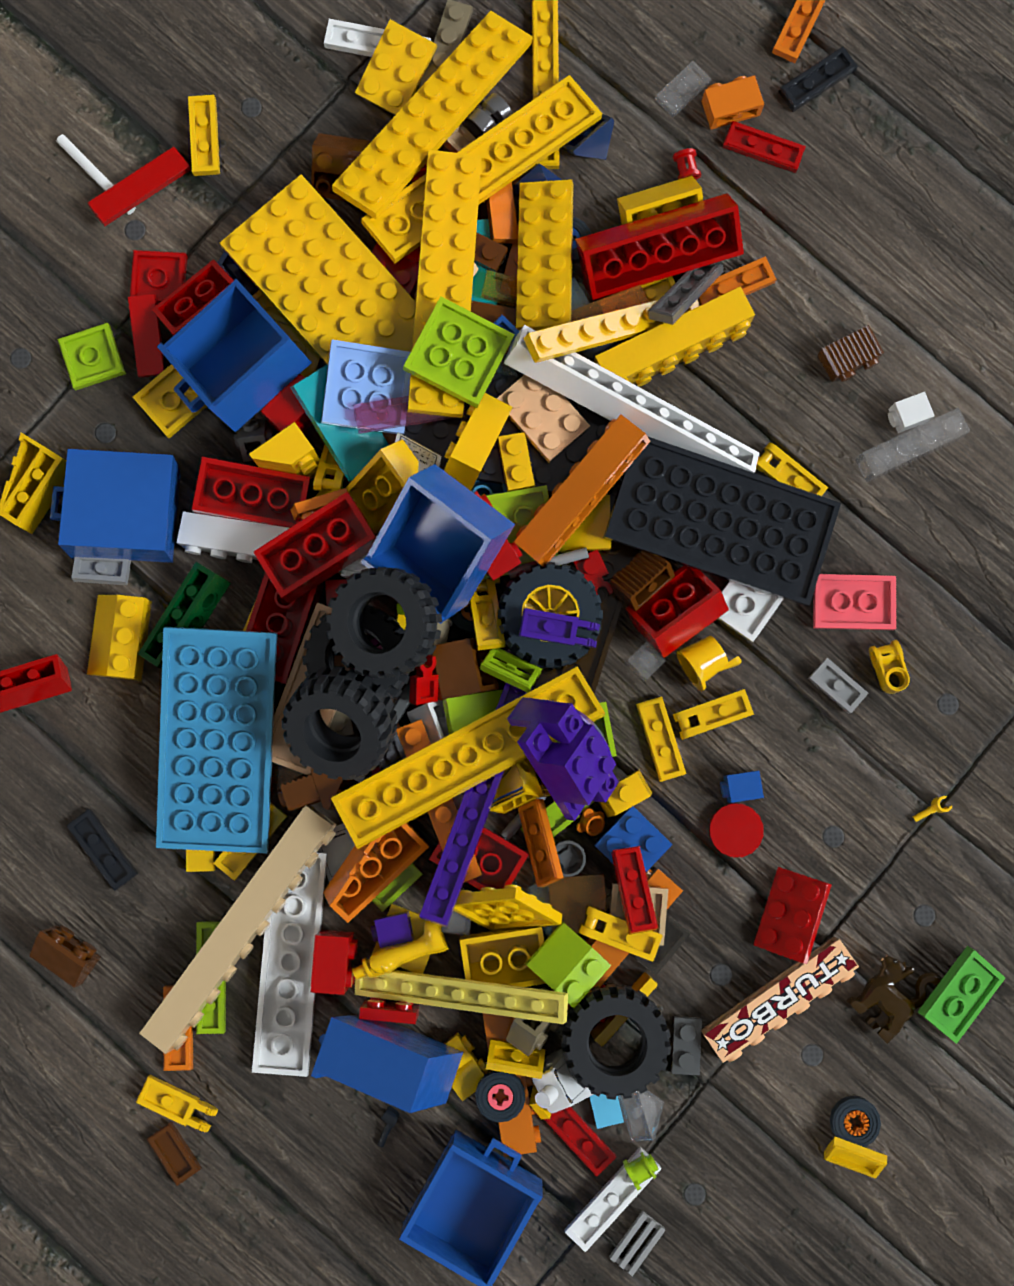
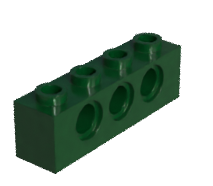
M195 562L138 655L162 669L163 628L202 629L231 582Z

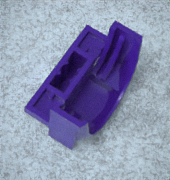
M522 697L507 720L511 726L527 727L517 743L566 820L575 821L584 806H589L592 801L606 803L619 781L612 771L616 763L597 725L582 712L575 709L572 703ZM549 736H551L560 743L552 742Z

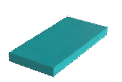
M327 364L290 388L349 482L358 475L380 449L389 446L383 434L378 431L321 423L328 369Z

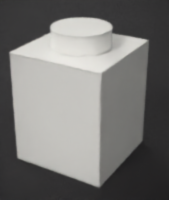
M925 392L895 402L888 409L889 422L892 427H896L898 433L925 424L935 417Z

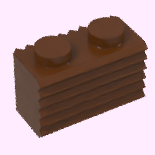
M867 325L822 348L818 353V358L832 382L838 379L841 382H845L856 375V370L863 367L866 371L879 364L878 359L884 352L870 326Z
M642 551L634 556L629 565L616 572L609 583L615 596L626 603L631 609L637 611L666 585L675 574L671 564L664 558Z
M312 774L282 784L280 787L281 791L278 792L281 805L283 807L287 806L289 811L321 802Z

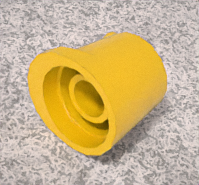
M708 636L676 652L678 661L686 676L701 692L706 689L705 682L718 672L736 667L742 662L739 656L728 662L721 645L712 636Z

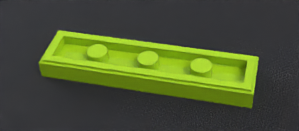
M221 921L197 922L196 955ZM225 980L218 987L221 992L211 1005L207 1003L201 1011L204 1013V1016L196 1025V1034H224L226 1032Z

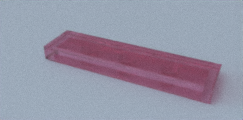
M409 396L353 405L358 434L456 417L407 412ZM464 403L463 416H466L465 403Z

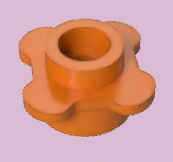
M586 808L582 813L580 822L576 825V830L579 833L586 832L590 836H596L604 828L605 815L602 811L594 812L593 809Z

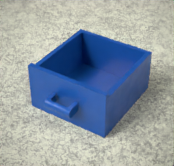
M237 279L164 345L160 343L157 346L183 377L174 387V391L193 413L197 412L206 405L234 432L238 431L312 363ZM190 387L198 395L193 401H190L184 394Z
M68 449L64 487L54 486L52 492L50 519L61 521L58 545L70 558L129 559L133 561L173 563L181 471L174 456ZM63 494L62 512L60 514L58 513L59 495Z
M434 464L408 478L371 549L361 563L367 568L386 567L403 569L406 573H413L420 577L419 582L426 583L431 588L430 596L436 597L439 606L435 608L436 613L442 615V622H438L441 624L468 605L515 524Z
M359 1015L331 1017L326 1034H322L319 1038L321 1048L311 1077H329L403 1111L413 1113L446 1104L463 1051L393 1022L359 1019Z
M456 1129L404 1220L399 1240L477 1286H493L536 1206L543 1198L542 1179L518 1166L517 1164L522 1154L492 1137L486 1147ZM494 1147L513 1157L512 1162L494 1152Z

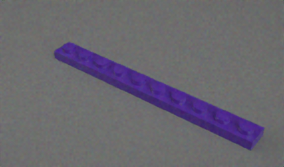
M517 668L518 670H520V671H522V672H524V673H526V674H528V675L531 676V674H529V673H527V672H525V671H523V670ZM506 683L496 710L527 694V692ZM536 683L534 686L532 685L531 691L534 690ZM504 771L465 791L419 915L421 919L444 927L448 926Z

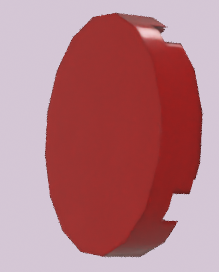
M730 803L721 807L712 815L709 823L711 842L720 853L729 857H744L752 854L760 846L764 836L763 823L760 816L751 807L740 803Z

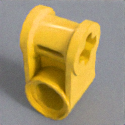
M893 640L891 644L885 646L869 647L870 660L875 668L881 689L888 694H895L906 689L909 685L910 677L904 662L900 643L897 640ZM890 674H894L899 678L900 684L898 687H893L890 684Z

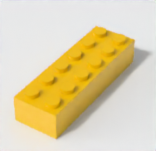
M740 286L684 313L673 325L663 323L596 355L594 363L640 387L652 380L651 377L658 373L666 375L676 368L675 365L683 361L685 364L691 363L699 358L698 354L706 350L709 353L714 352L723 346V342L729 339L736 341L747 334V329L751 326L750 324L755 313Z

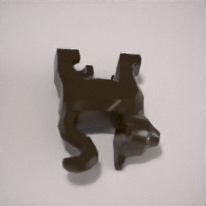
M889 955L882 957L879 973L868 980L861 995L857 998L850 997L846 1000L859 1014L864 1013L874 1005L879 1007L880 1012L876 1016H868L865 1021L872 1029L881 1027L877 1034L887 1044L900 1032L905 1022L913 1016L915 1010L922 1007L927 1000V984L932 983L937 987L942 980L933 972L924 973L919 976L916 982V997L909 999L894 987V984L906 978L915 970L912 967H906L905 962H901Z

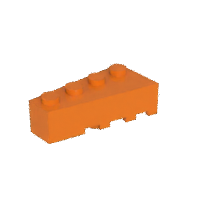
M407 822L359 849L354 846L323 891L329 906L349 923L429 848L421 834Z

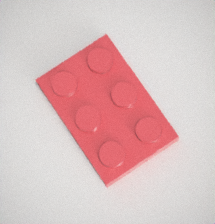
M819 574L813 593V629L896 630V576Z

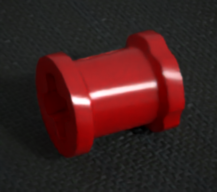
M683 149L673 155V160L677 162L680 174L678 180L693 176L695 180L701 177V171L697 169L695 161L697 155L695 149Z

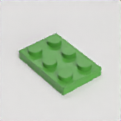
M967 946L919 1009L918 1013L957 1044L1005 980V977L974 949Z

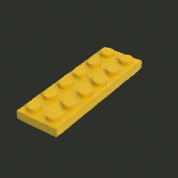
M572 179L520 183L516 328L519 331L524 325L539 331L571 322Z

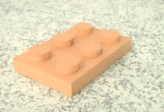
M523 375L497 398L513 407L508 417L521 432H525L526 438L548 463L590 427L564 395L526 375Z

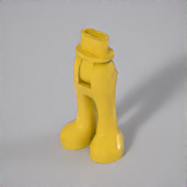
M426 920L424 922V934L420 938L401 945L383 947L374 952L370 959H362L363 964L353 968L352 971L357 980L369 976V978L380 977L391 973L402 964L416 958L449 950L448 944L440 925Z

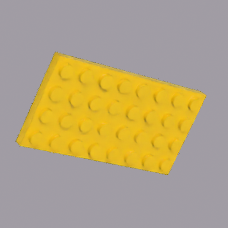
M302 174L220 242L221 247L326 365L329 361L331 340L412 351L415 300Z

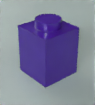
M409 911L376 918L374 920L375 925L371 926L374 942H379L380 948L414 940Z

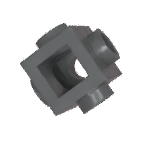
M250 419L238 430L237 434H234L236 449L241 451L243 462L253 461L249 453L274 437L272 428H267L265 419Z

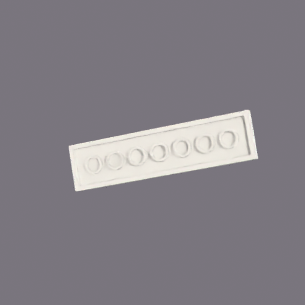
M317 852L319 858L310 869L306 867L300 876L303 877L301 883L294 891L289 890L285 895L284 899L287 900L285 905L277 914L273 912L267 920L270 922V925L264 932L252 1073L304 1077L309 1075L316 993L310 992L315 935L321 931L323 891L325 890L328 853Z

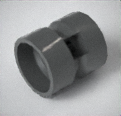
M492 93L481 103L482 109L476 108L468 115L465 121L474 136L479 138L511 116L513 112L498 94Z
M572 840L557 842L555 846L563 876L572 877L579 874L586 863V855L583 848Z

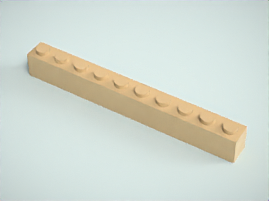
M305 805L141 1030L140 1035L165 1054L173 1049H180L188 1038L185 1033L189 1027L192 1026L194 1028L203 1018L204 1013L201 1011L207 1003L211 1005L219 996L221 991L218 987L224 980L228 982L235 974L237 968L234 965L240 957L242 959L247 957L254 947L251 944L256 935L261 936L269 927L270 922L267 921L273 912L277 914L287 901L284 899L285 895L289 890L294 891L301 883L303 877L300 875L306 867L310 869L319 858V854H317L322 844L327 846L336 834L333 829L337 824L313 806Z

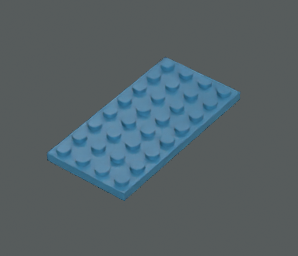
M181 627L163 628L156 848L268 853L277 633Z

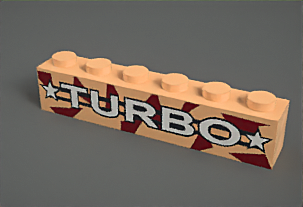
M832 937L811 952L807 964L795 963L704 1027L701 1032L723 1063L727 1060L732 1062L742 1055L741 1050L749 1044L755 1046L765 1038L764 1034L772 1028L777 1030L787 1023L786 1018L793 1013L800 1014L808 1009L810 1001L816 997L820 999L828 995L832 991L831 987L839 981L843 983L855 975L854 970L859 966L841 940Z

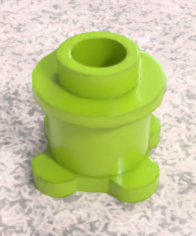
M641 1152V1156L629 1163L627 1159L623 1161L624 1168L637 1190L642 1189L640 1184L651 1177L657 1178L655 1171L659 1170L651 1154L645 1156Z

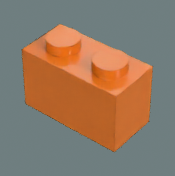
M755 75L750 77L740 76L726 84H712L705 89L702 98L703 108L711 130L729 125L732 120L740 122L758 117L764 107V101Z

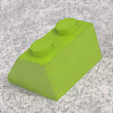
M561 922V925L553 931L525 963L554 991L568 993V1004L573 1008L580 1003L611 967L596 950L564 922Z

